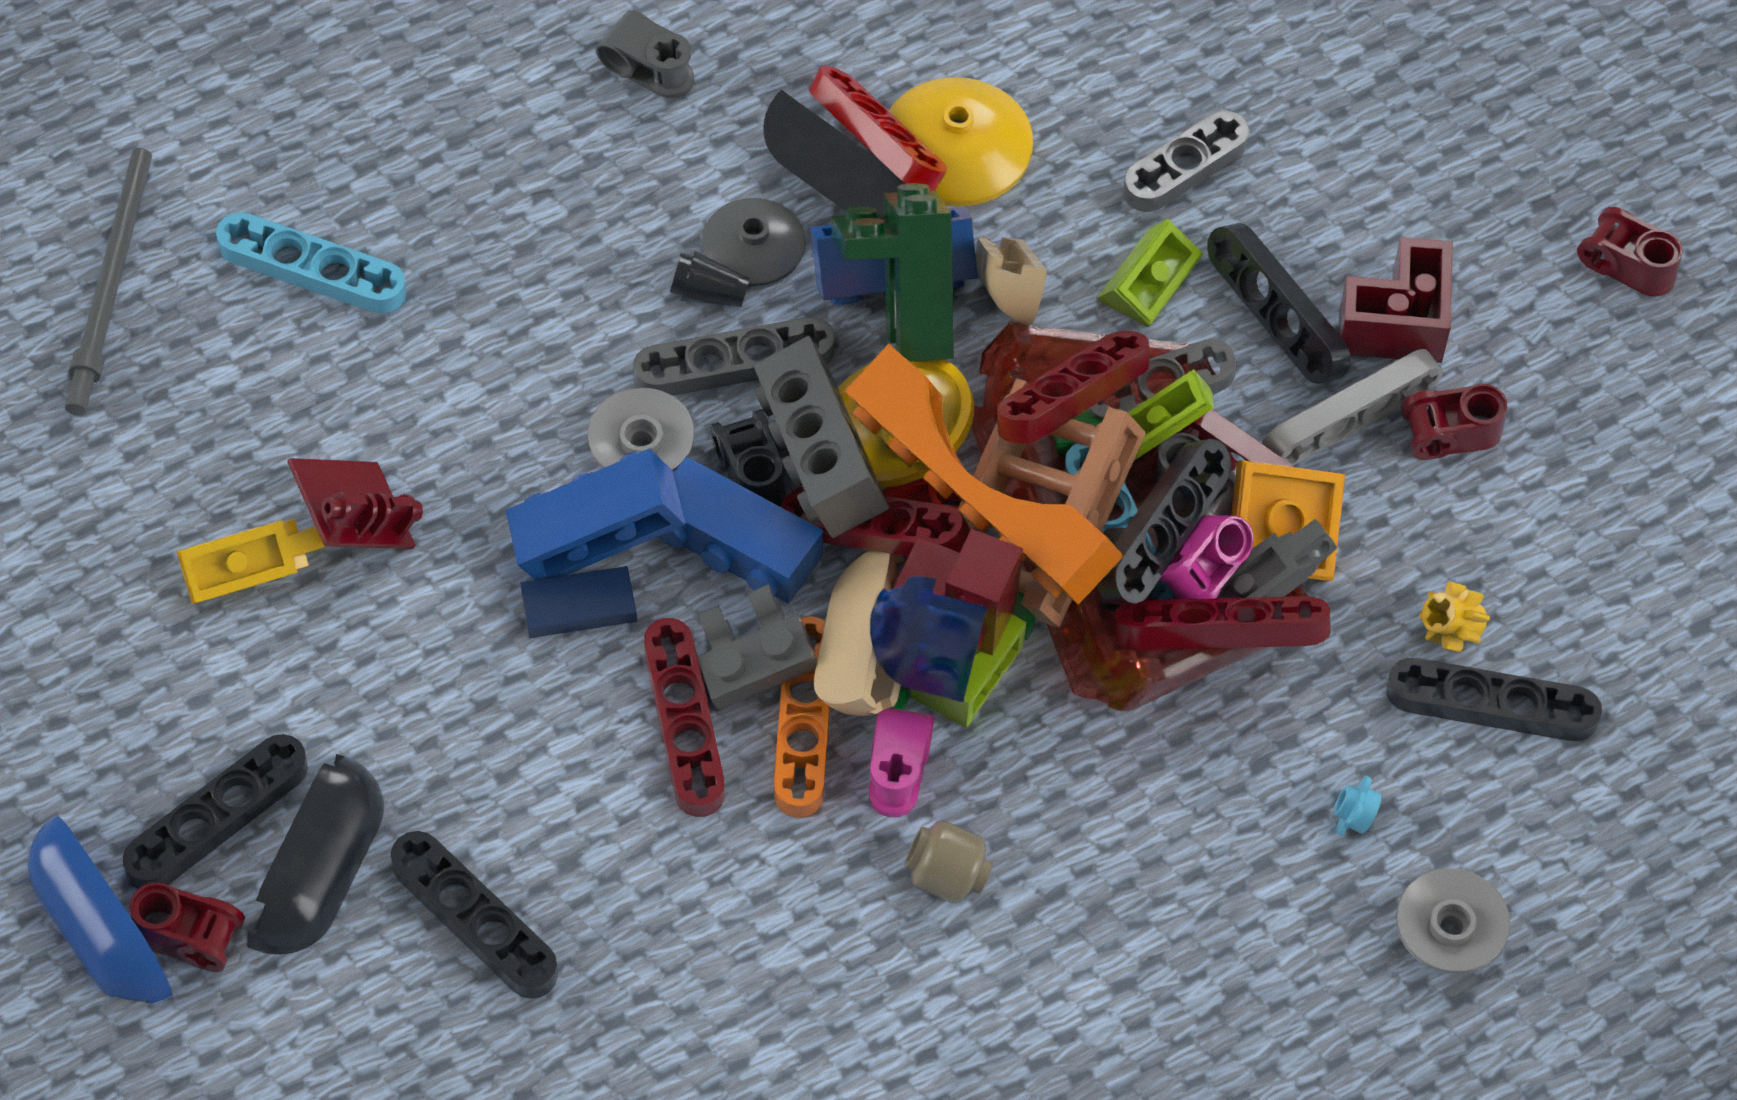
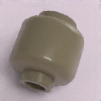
M941 820L937 821L929 829L923 826L919 829L911 844L904 866L911 870V881L917 889L956 904L965 899L971 890L981 893L989 878L993 863L984 859L986 844L981 836Z

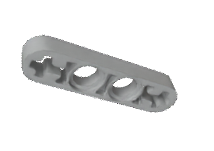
M1426 349L1416 350L1281 423L1267 434L1261 444L1294 466L1400 408L1402 402L1407 397L1418 392L1431 390L1441 380L1443 369Z

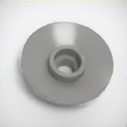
M631 388L613 394L596 408L588 426V444L592 456L602 468L619 462L623 456L629 453L642 452L650 448L674 472L686 456L689 457L694 445V424L686 407L672 395L652 388ZM640 439L651 443L647 446L633 445L635 441Z
M1444 868L1427 872L1410 883L1400 898L1396 913L1398 934L1405 948L1420 963L1443 973L1465 974L1488 966L1500 955L1509 936L1510 915L1503 897L1487 880L1466 870ZM1444 923H1453L1460 929V934H1448L1440 926Z

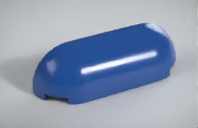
M58 815L48 820L38 831L30 846L27 861L30 883L37 898L90 977L110 997L117 996L127 1000H146L147 1003H154L172 996L169 982L153 951L78 839Z

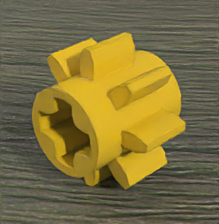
M1451 581L1447 582L1445 593L1429 591V598L1423 605L1422 613L1419 614V618L1422 619L1424 626L1429 630L1425 636L1426 641L1442 644L1443 649L1458 653L1462 652L1464 641L1480 643V636L1486 628L1487 621L1490 620V616L1486 614L1484 607L1480 604L1484 595L1468 590L1465 585Z

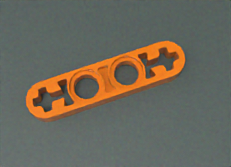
M813 616L801 617L808 636L816 637L814 654L818 661L825 621ZM816 669L781 683L774 773V799L780 811L787 816L795 818L808 817L815 813L822 805L824 798L830 706L825 704L820 698L809 703L799 702L790 693L791 689L801 682L814 683ZM805 730L814 734L818 739V743L813 749L800 752L788 745L787 738L796 731ZM795 767L806 768V791L802 799L793 798L791 790L794 786Z

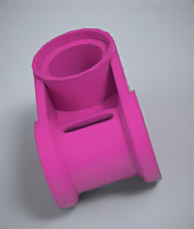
M1204 514L1159 581L1165 582L1177 599L1217 598L1221 588L1241 563L1249 557L1252 551L1254 538L1249 523L1237 516Z
M894 708L884 709L877 714L870 763L869 801L873 809L879 814L886 817H901L908 814L915 807L919 796L924 763L927 764L935 715Z

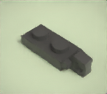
M1316 519L1294 535L1289 532L1278 538L1273 533L1252 549L1249 557L1241 563L1221 588L1217 598L1284 597L1309 579L1308 576H1312L1318 569L1317 566L1333 553L1337 546Z

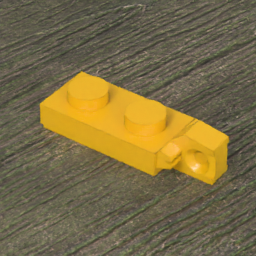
M295 519L284 522L278 520L177 550L176 554L191 603L194 604L298 573L297 569L309 566L305 553L325 547L316 526L298 530Z

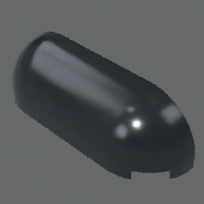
M780 90L770 103L764 118L763 134L769 152L779 164L844 211L852 207H872L877 209V214H884L883 193L897 192V186L906 183L900 180L877 157L783 90Z
M336 754L335 766L324 763L318 771L257 895L256 901L265 905L255 928L248 931V948L275 955L295 953L316 943L331 927L380 827L384 815V799L380 786L369 770L357 761Z

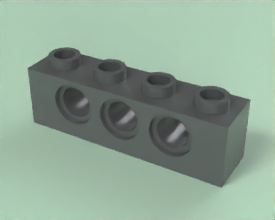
M807 336L753 364L761 383L760 386L754 388V393L765 414L768 417L774 415L776 419L768 423V427L782 452L788 450L790 453L782 461L794 485L797 488L802 485L805 491L798 494L797 497L811 524L820 520L831 538H834L890 509L830 368L811 337Z

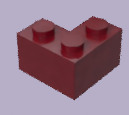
M1400 237L1392 280L1346 276L1339 309L1338 334L1348 346L1350 355L1401 359L1416 350L1426 349L1437 363H1442L1451 329L1453 241Z
M973 529L970 530L960 553L918 537L892 589L891 617L898 619L905 627L918 632L930 631L948 638L954 645L963 650H979L993 656L1018 602L1023 548Z

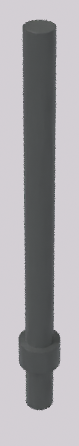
M136 148L132 151L82 344L79 349L74 351L69 374L72 377L65 410L73 415H84L86 413L93 383L100 380L105 362L101 352L152 160L151 152L143 148Z

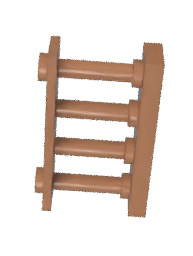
M1016 379L1010 394L1006 397L1023 388L1028 383ZM1108 407L1102 423H1099L1097 426L1074 419L1069 420L1049 433V435L1090 447L1081 470L1073 475L1020 458L1026 444L1011 443L1002 439L998 434L996 423L973 476L989 488L1003 494L1010 479L1014 478L1067 495L1068 499L1065 504L1073 506L1102 532L1146 432L1128 412ZM961 500V503H960L958 509H959L965 502H963V501ZM962 514L970 529L981 532ZM988 527L981 533L986 534ZM1038 568L1031 573L1021 570L1019 592L1024 593L1021 604L1040 622L1059 628L1072 599L1064 592L1056 599L1032 577Z

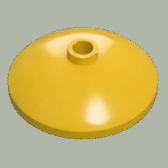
M963 77L930 80L905 92L889 109L893 116L947 166L948 170L936 190L947 206L977 205L1003 195L1018 183L1030 164L1033 149V133L1028 117L1011 96L989 83ZM959 120L963 121V123H955L953 121Z
M947 360L909 361L941 393L944 421L951 445L956 452L967 437L974 417V398L965 377ZM866 365L849 376L838 389L880 487L899 486L918 480L929 470L918 460L909 467L887 446L893 438L883 428L874 435L852 414L858 405L848 396L845 390L868 366Z

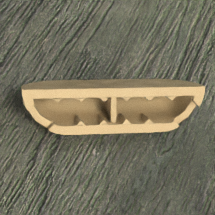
M978 237L976 267L985 289L1003 313L1017 322L1032 325L1041 302L1047 269L1024 240L1002 237L1000 247H996L995 243L989 241V238Z
M869 550L848 566L833 588L814 675V689L818 697L825 704L841 713L852 716H870L893 707L897 702L911 629L905 627L898 619L891 617L892 589L900 575L896 564L905 561L903 555Z

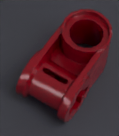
M1618 207L1603 209L1598 217L1597 229L1591 237L1584 238L1577 248V255L1586 267L1601 275H1607L1648 296H1662L1673 289L1683 253L1681 242L1671 232L1661 230Z
M1476 384L1469 387L1441 391L1426 390L1407 397L1402 402L1400 408L1403 418L1410 422L1414 438L1410 443L1412 455L1420 460L1443 458L1451 454L1493 448L1500 442L1503 435L1508 409L1504 393L1490 384ZM1475 415H1482V416H1485V417H1487V418H1489V419H1488V420H1480V419H1477V418H1475V417H1473V416H1475Z
M154 882L142 886L131 897L129 905L132 920L153 952L183 960L194 967L210 972H221L224 970L228 961L224 953L234 930L241 929L245 921L243 912L228 902L212 897H202L170 887L164 883ZM155 912H166L170 915L167 920L158 924L144 921L147 916Z

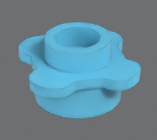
M1365 775L1357 786L1346 785L1342 789L1333 814L1340 818L1336 834L1343 836L1347 828L1364 834L1373 823L1380 807L1381 793L1370 789L1371 777Z

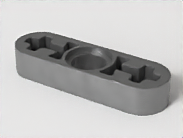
M1232 111L1215 112L1131 165L1126 171L1123 187V196L1127 204L1135 210L1142 212L1156 211L1243 155L1247 146L1249 126L1246 120L1241 115ZM1219 131L1224 136L1233 133L1234 140L1231 141L1227 137H1222L1215 141L1216 132ZM1212 145V151L1210 153L1208 147ZM1179 154H1190L1199 160L1200 165L1194 169L1185 170L1177 167L1172 159ZM1162 168L1164 175L1160 177V172ZM1141 181L1148 186L1157 181L1156 190L1152 191L1148 187L1139 190L1138 182Z
M1205 339L1151 358L1149 369L1130 383L1137 381L1139 395L1144 402L1155 395L1146 386L1148 379L1153 374L1167 372L1178 380L1185 375L1181 365L1188 364V371L1190 372L1194 369L1210 387L1212 393L1215 394L1228 388L1234 381L1236 375L1235 355L1227 343L1218 339ZM1212 356L1216 363H1221L1220 373L1211 375L1208 369H1202L1204 367V358ZM1130 383L1113 393L1116 398H1121L1119 400V410L1129 412L1143 403L1136 404L1134 393L1132 394ZM1104 399L1089 408L1091 415L1099 418L1101 421H1103L1109 407L1107 404H1103Z

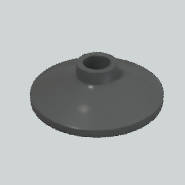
M746 198L724 205L709 218L702 235V248L704 256L739 272L740 275L750 277L749 286H760L786 277L797 267L805 250V234L798 218L783 205L762 198ZM758 230L761 231V233L757 235H750L746 233V231Z

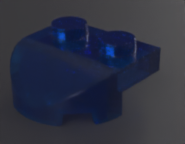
M909 577L903 586L887 591L886 588L881 590L875 599L870 616V636L876 658L885 673L896 683L909 689L964 702L987 607L935 594L934 588L937 579L931 577Z

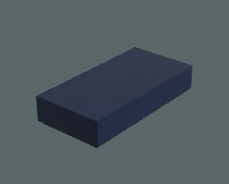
M628 566L520 582L529 638L637 622V612Z

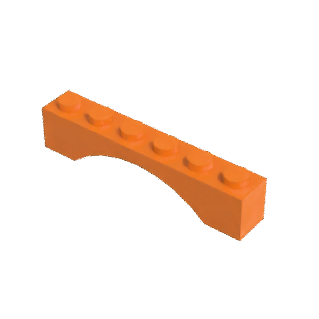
M890 344L878 354L845 390L848 396L858 405L852 414L874 435L883 428L893 438L887 446L909 467L917 460L929 471L922 478L943 498L947 499L952 493H955L965 502L958 510L975 527L983 532L990 525L1001 535L1000 540L1023 548L1022 562L1027 558L1038 568L1032 577L1055 599L1064 592L1079 605L1124 557L1108 537L1070 504H1040L1015 499L989 488L969 474L951 445L944 421L941 393L923 373Z

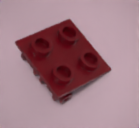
M288 459L287 463L324 547L414 549L416 545L409 529L414 522H418L422 518V504L411 495L403 494L399 497H393L378 462Z

